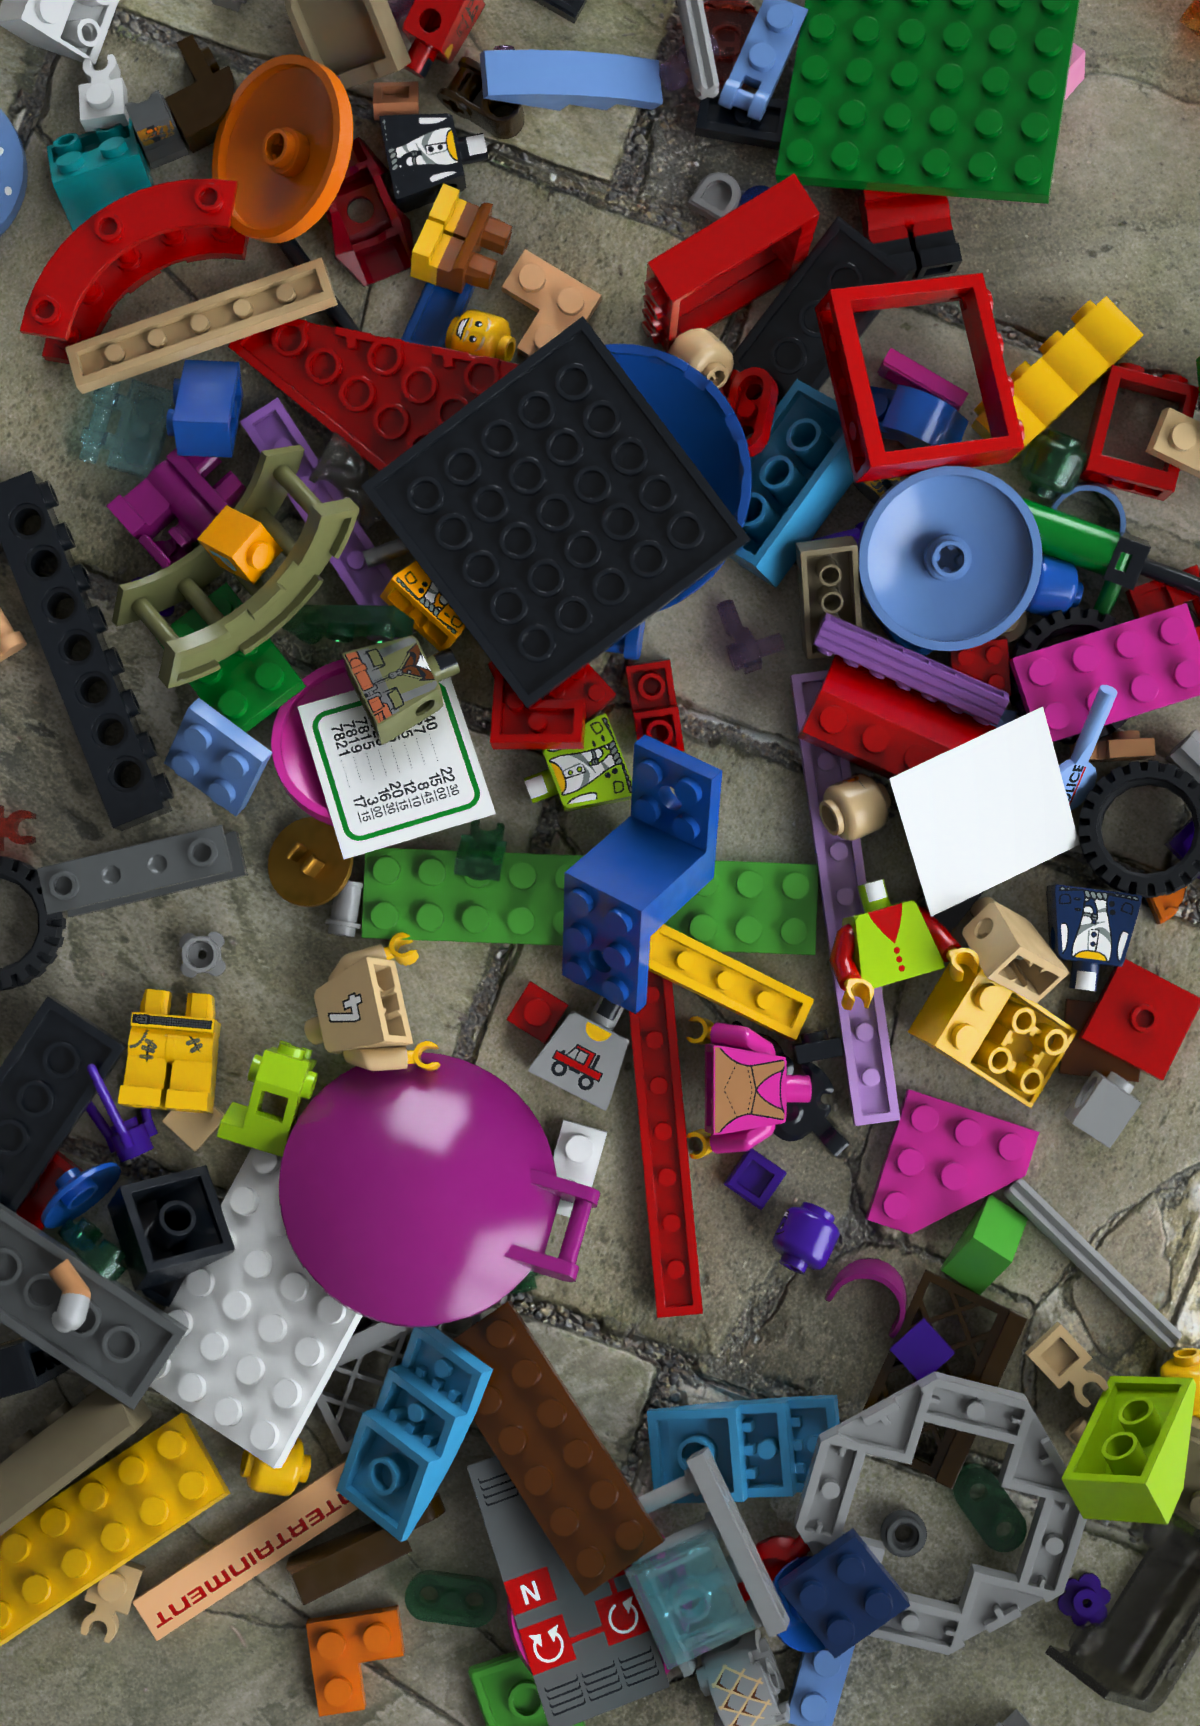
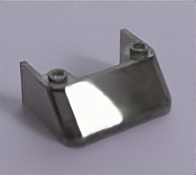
M1176 1508L1168 1525L1142 1523L1141 1529L1144 1531L1143 1542L1149 1546V1549L1103 1624L1094 1622L1088 1626L1081 1625L1078 1627L1069 1640V1651L1050 1645L1045 1652L1105 1700L1148 1713L1156 1711L1165 1702L1200 1646V1524Z

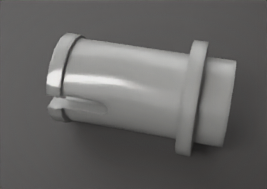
M348 880L343 890L333 898L330 919H325V924L329 925L328 934L355 938L356 929H361V924H357L362 888H364L363 883Z

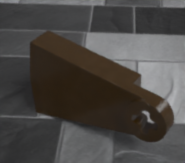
M438 1492L435 1493L414 1529L431 1522L446 1511ZM374 1521L289 1557L286 1570L298 1599L303 1605H306L412 1552L408 1540L400 1542Z

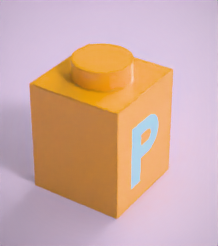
M227 505L197 539L221 568L252 584L257 582L283 551L261 522Z

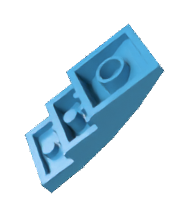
M414 1327L401 1365L388 1369L376 1407L362 1413L336 1491L400 1542L407 1540L433 1499L456 1457L478 1410L493 1369L437 1328Z
M837 1395L737 1400L649 1409L647 1411L653 1490L684 1476V1470L689 1468L686 1460L692 1453L708 1446L734 1502H744L747 1498L793 1497L797 1492H802L819 1434L840 1423ZM691 1493L672 1503H705L702 1494L695 1496Z

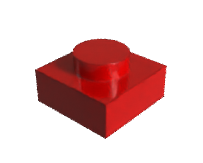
M530 981L506 1020L545 1044L569 1005Z

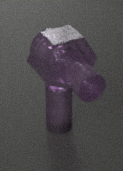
M725 600L716 606L726 634L733 640V643L727 645L726 649L734 671L743 669L744 673L748 674L762 669V657L785 650L780 633L758 640L754 639L751 631L747 627L742 626L733 600Z

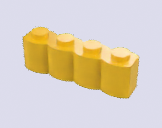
M1107 296L1097 305L1091 300L1085 303L1072 316L1071 320L1075 323L1072 329L1064 336L1057 330L1038 349L1043 354L1039 360L1032 366L1027 361H1024L1009 375L1014 384L1013 401L1017 418L1021 420L1024 426L1025 437L1023 442L1024 448L1006 462L1007 464L1011 463L1144 336ZM981 401L973 410L978 417L971 427L983 439L991 438L983 401Z

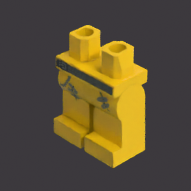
M145 989L140 1004V1012H132L130 1026L132 1027L128 1039L126 1068L123 1085H120L118 1104L125 1107L158 1110L170 1109L172 1111L213 1114L221 1023L215 1020L214 996L202 993H188L185 1016L170 1015L172 999L170 991Z

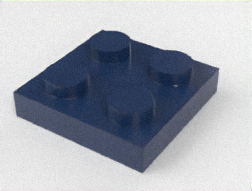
M854 1528L778 1580L780 1591L834 1658L840 1656L910 1606L908 1596Z

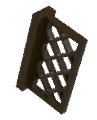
M925 1269L905 1314L902 1327L896 1335L892 1346L918 1323L912 1324L919 1307L923 1317L932 1327L933 1322L957 1314L966 1340L949 1346L956 1350L969 1345L976 1362L970 1374L959 1378L998 1387L1027 1322V1315L1005 1307ZM930 1282L948 1290L955 1307L954 1309L929 1317L923 1297ZM955 1294L971 1301V1303L959 1306ZM982 1306L997 1313L990 1331L971 1337L962 1314L963 1311ZM986 1339L978 1355L974 1343ZM891 1350L888 1352L863 1410L876 1404L881 1391L885 1398L889 1397L890 1394L885 1383L889 1373L906 1368L902 1363L893 1366L896 1356ZM947 1362L942 1365L945 1374L951 1375ZM911 1374L913 1382H916V1378ZM931 1423L923 1425L921 1433L932 1430L938 1446L932 1463L928 1464L913 1457L911 1465L903 1464L953 1489L976 1435L947 1428L941 1440L937 1427H940L939 1425Z

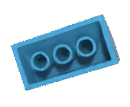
M796 379L775 409L770 438L766 447L759 454L751 457V500L743 527L751 541L730 557L740 566L777 588L796 561L795 543L811 541L854 481L836 400Z

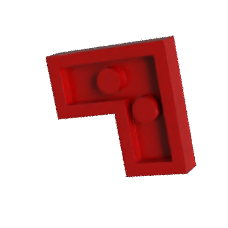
M495 666L490 744L493 750L584 749L586 720L584 699H541L531 708L527 709Z

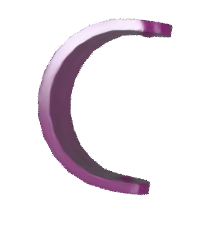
M866 1258L848 1264L833 1280L826 1293L825 1300L830 1302L843 1285L856 1279H871L883 1283L895 1294L900 1306L898 1315L888 1333V1336L894 1338L902 1327L906 1312V1286L901 1275L889 1263L879 1259Z

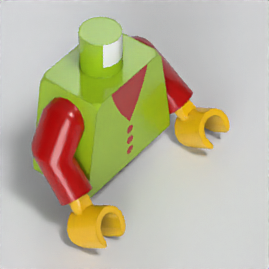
M884 879L857 886L864 912L842 919V927L837 931L829 959L838 984L845 991L841 1000L842 1007L845 1010H852L855 1002L854 996L860 997L864 1002V1007L869 1008L874 995V988L945 968L944 962H950L949 974L954 981H963L964 972L959 966L961 964L969 966L972 972L977 974L979 966L977 953L969 948H961V945L934 916L931 917L924 907L917 906L914 900L891 905Z

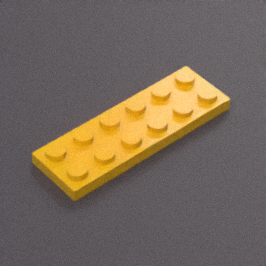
M180 1413L32 1511L0 1536V1647L231 1494L188 1414Z

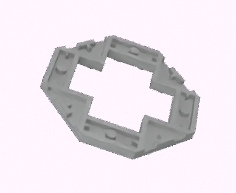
M934 1371L819 1434L794 1517L795 1528L804 1543H807L813 1555L845 1534L846 1532H843V1528L866 1454L911 1465L924 1422L1009 1443L998 1476L1000 1486L1040 1497L1016 1574L971 1563L958 1605L904 1592L908 1596L910 1606L868 1635L950 1655L965 1647L964 1641L986 1629L991 1633L1021 1617V1611L1042 1599L1047 1603L1062 1595L1087 1519H1083L1061 1479L1067 1467L1025 1394ZM860 1536L877 1559L882 1562L885 1552L883 1541Z

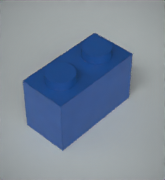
M185 360L181 378H175L173 382L175 409L169 408L166 417L168 436L175 437L177 456L232 458L243 402L239 362Z

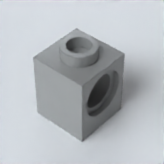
M1094 1070L1064 1115L1073 1125L1108 1148H1111L1141 1105V1102L1131 1094L1135 1086L1113 1071L1106 1078Z

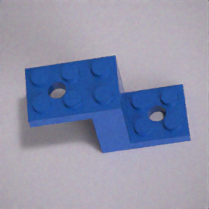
M643 735L634 743L631 816L565 872L563 976L634 1014H637L647 1004L650 936L714 878L722 783L721 769L648 735ZM670 787L674 789L675 795L672 793Z

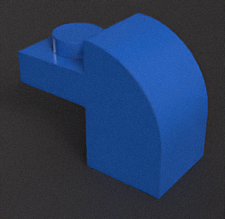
M898 384L896 390L870 386L882 438L899 441L907 449L961 442L969 421L950 404L929 393Z

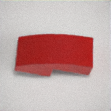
M666 658L625 665L636 740H639L643 735H648L673 748L685 751L670 659Z

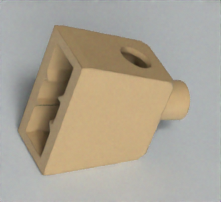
M991 897L981 898L972 905L970 914L973 919L963 928L962 935L970 949L977 953L979 965L988 979L1038 1003L1069 974L1064 964L1032 923L1025 917L997 903ZM1019 955L1023 957L1024 960H1018L1016 956Z

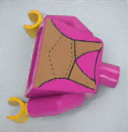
M693 1016L689 1019V1021L698 1022L703 1025V1034L699 1038L686 1036V1039L694 1044L705 1045V1129H698L686 1135L687 1138H700L703 1143V1150L689 1153L692 1159L702 1158L712 1151L715 1154L748 1151L770 1137L775 1130L776 1124L786 1122L787 1103L810 1102L812 1094L810 1076L787 1075L786 1057L777 1056L775 1048L770 1041L745 1026L720 1022L714 1024L711 1020L698 1016Z

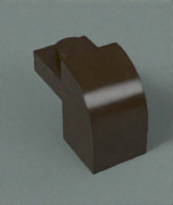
M190 35L176 43L195 83L166 97L165 100L192 153H195L215 142L219 124L225 117L231 104L232 96L238 86L230 67L227 66L220 70L209 47L206 46L200 50L193 35Z

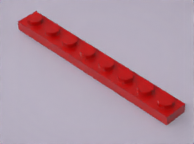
M648 970L647 1004L637 1014L629 1011L656 1313L657 1318L703 1314L673 985L671 981Z

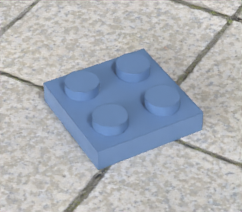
M198 698L188 707L164 764L174 770L178 776L186 779L209 796L216 804L237 816L246 807L272 752Z

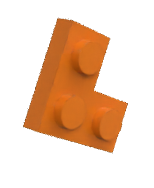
M399 1605L307 1620L306 1630L319 1717L365 1710L366 1697L361 1663L404 1656L405 1646Z

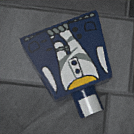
M1059 884L1049 885L1046 891L1049 946L1060 960L1072 962L1070 989L1097 992L1099 966L1122 967L1142 903V896Z

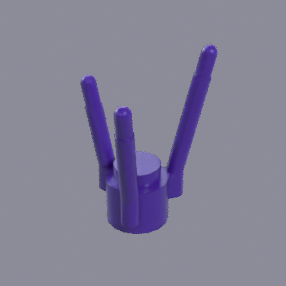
M89 1064L87 1071L113 1126L109 1127L92 1101L87 1107L86 1112L105 1138L110 1152H116L121 1163L152 1150L154 1146L150 1137L158 1134L152 1120L151 1109L140 1108L142 1123L140 1124L136 1116L123 1121L96 1066Z

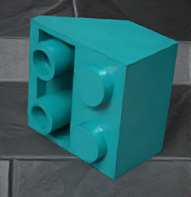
M130 118L129 125L122 126L121 123H118L109 129L101 130L97 128L95 129L96 131L81 135L68 133L58 137L52 145L47 146L52 184L73 232L96 212L114 201L138 190L155 186L139 138Z

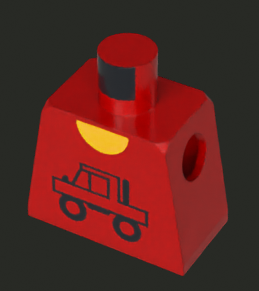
M414 0L402 27L404 34L412 44L408 50L412 62L404 68L414 75L425 79L435 58L445 64H451L486 5L484 0Z

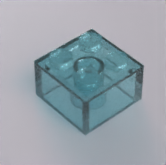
M710 1529L624 1569L668 1670L756 1628L720 1545Z

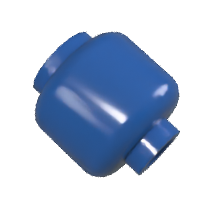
M1042 555L1039 583L1025 611L1048 617L1051 613L1060 610L1064 616L1069 611V608H1076L1082 599L1084 590L1083 583L1079 582L1076 567L1071 563Z

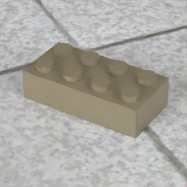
M852 536L795 543L802 650L807 659L830 657L819 652L817 646L813 645L814 637L826 612L862 628L858 545Z

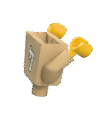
M404 932L397 933L391 938L389 946L383 947L381 944L347 953L340 959L329 975L328 982L316 989L314 994L318 1016L308 1019L304 1025L306 1037L312 1044L319 1045L324 1043L328 1053L343 1054L347 1063L370 1071L407 1069L408 1064H417L425 1071H434L440 1067L441 1064L438 1062L424 1064L421 1061L423 1051L426 1049H439L433 1042L424 1041L419 1043L414 1050L406 1049V1046L413 1044L395 961L404 966L411 965L417 961L419 957L417 950L398 953L401 946L413 942V940H403L410 937L409 934Z

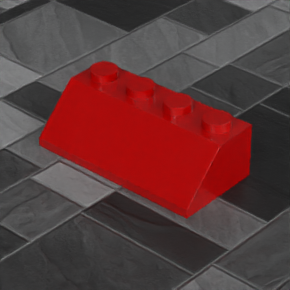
M835 654L797 738L889 779L992 731L996 727L990 724L983 725L966 713H956L942 702H931L923 698L920 692L913 689L910 691L901 689L895 684L896 681L887 677L885 679L876 678L869 673V669L859 665L858 668L849 666L843 662L842 657Z

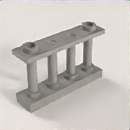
M708 1446L690 1455L686 1460L689 1468L684 1470V1476L638 1497L648 1514L691 1493L695 1496L702 1494L709 1509V1512L705 1513L704 1520L665 1537L663 1543L632 1563L666 1639L662 1640L666 1657L673 1667L679 1665L684 1678L693 1674L698 1664L694 1652L753 1625H756L757 1628L764 1626L769 1638L786 1631L790 1622L784 1605ZM713 1536L716 1540L723 1539L730 1554L725 1558L726 1563L666 1591L664 1590L653 1566L654 1564ZM731 1581H735L737 1584L744 1583L751 1598L746 1601V1607L685 1635L674 1608Z

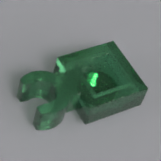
M480 819L471 821L469 835L462 834L455 859L454 874L468 876L471 879L480 881L487 879L500 881L507 841H503L505 826L503 823L498 822L495 830L487 831L479 827Z

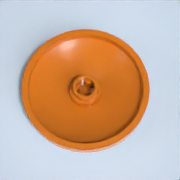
M295 54L274 57L251 72L232 96L229 109L220 122L216 133L212 155V178L237 181L238 187L230 226L242 235L265 243H282L295 239L320 220L334 201L342 185L352 150L353 116L350 101L342 82L325 65L308 57Z

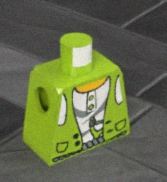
M606 713L597 716L585 724L584 749H542L548 769L523 778L533 804L558 794L565 812L631 800L632 779Z

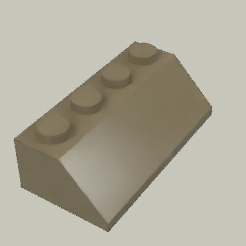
M89 1383L81 1390L86 1398L72 1408L68 1401H66L44 1418L49 1424L46 1429L36 1436L29 1429L7 1446L12 1455L0 1463V1536L145 1424L154 1414L143 1399L132 1410L93 1383Z

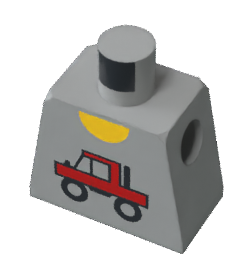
M600 996L589 1018L572 1010L531 1064L528 1071L606 1111L610 1104L629 1043V1039L613 1031L624 1008Z

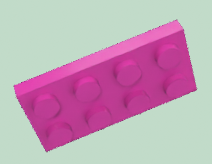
M1187 603L1009 660L1026 714L1043 707L1052 742L1081 733L1101 685L1111 686L1118 692L1104 726L1200 696V642Z

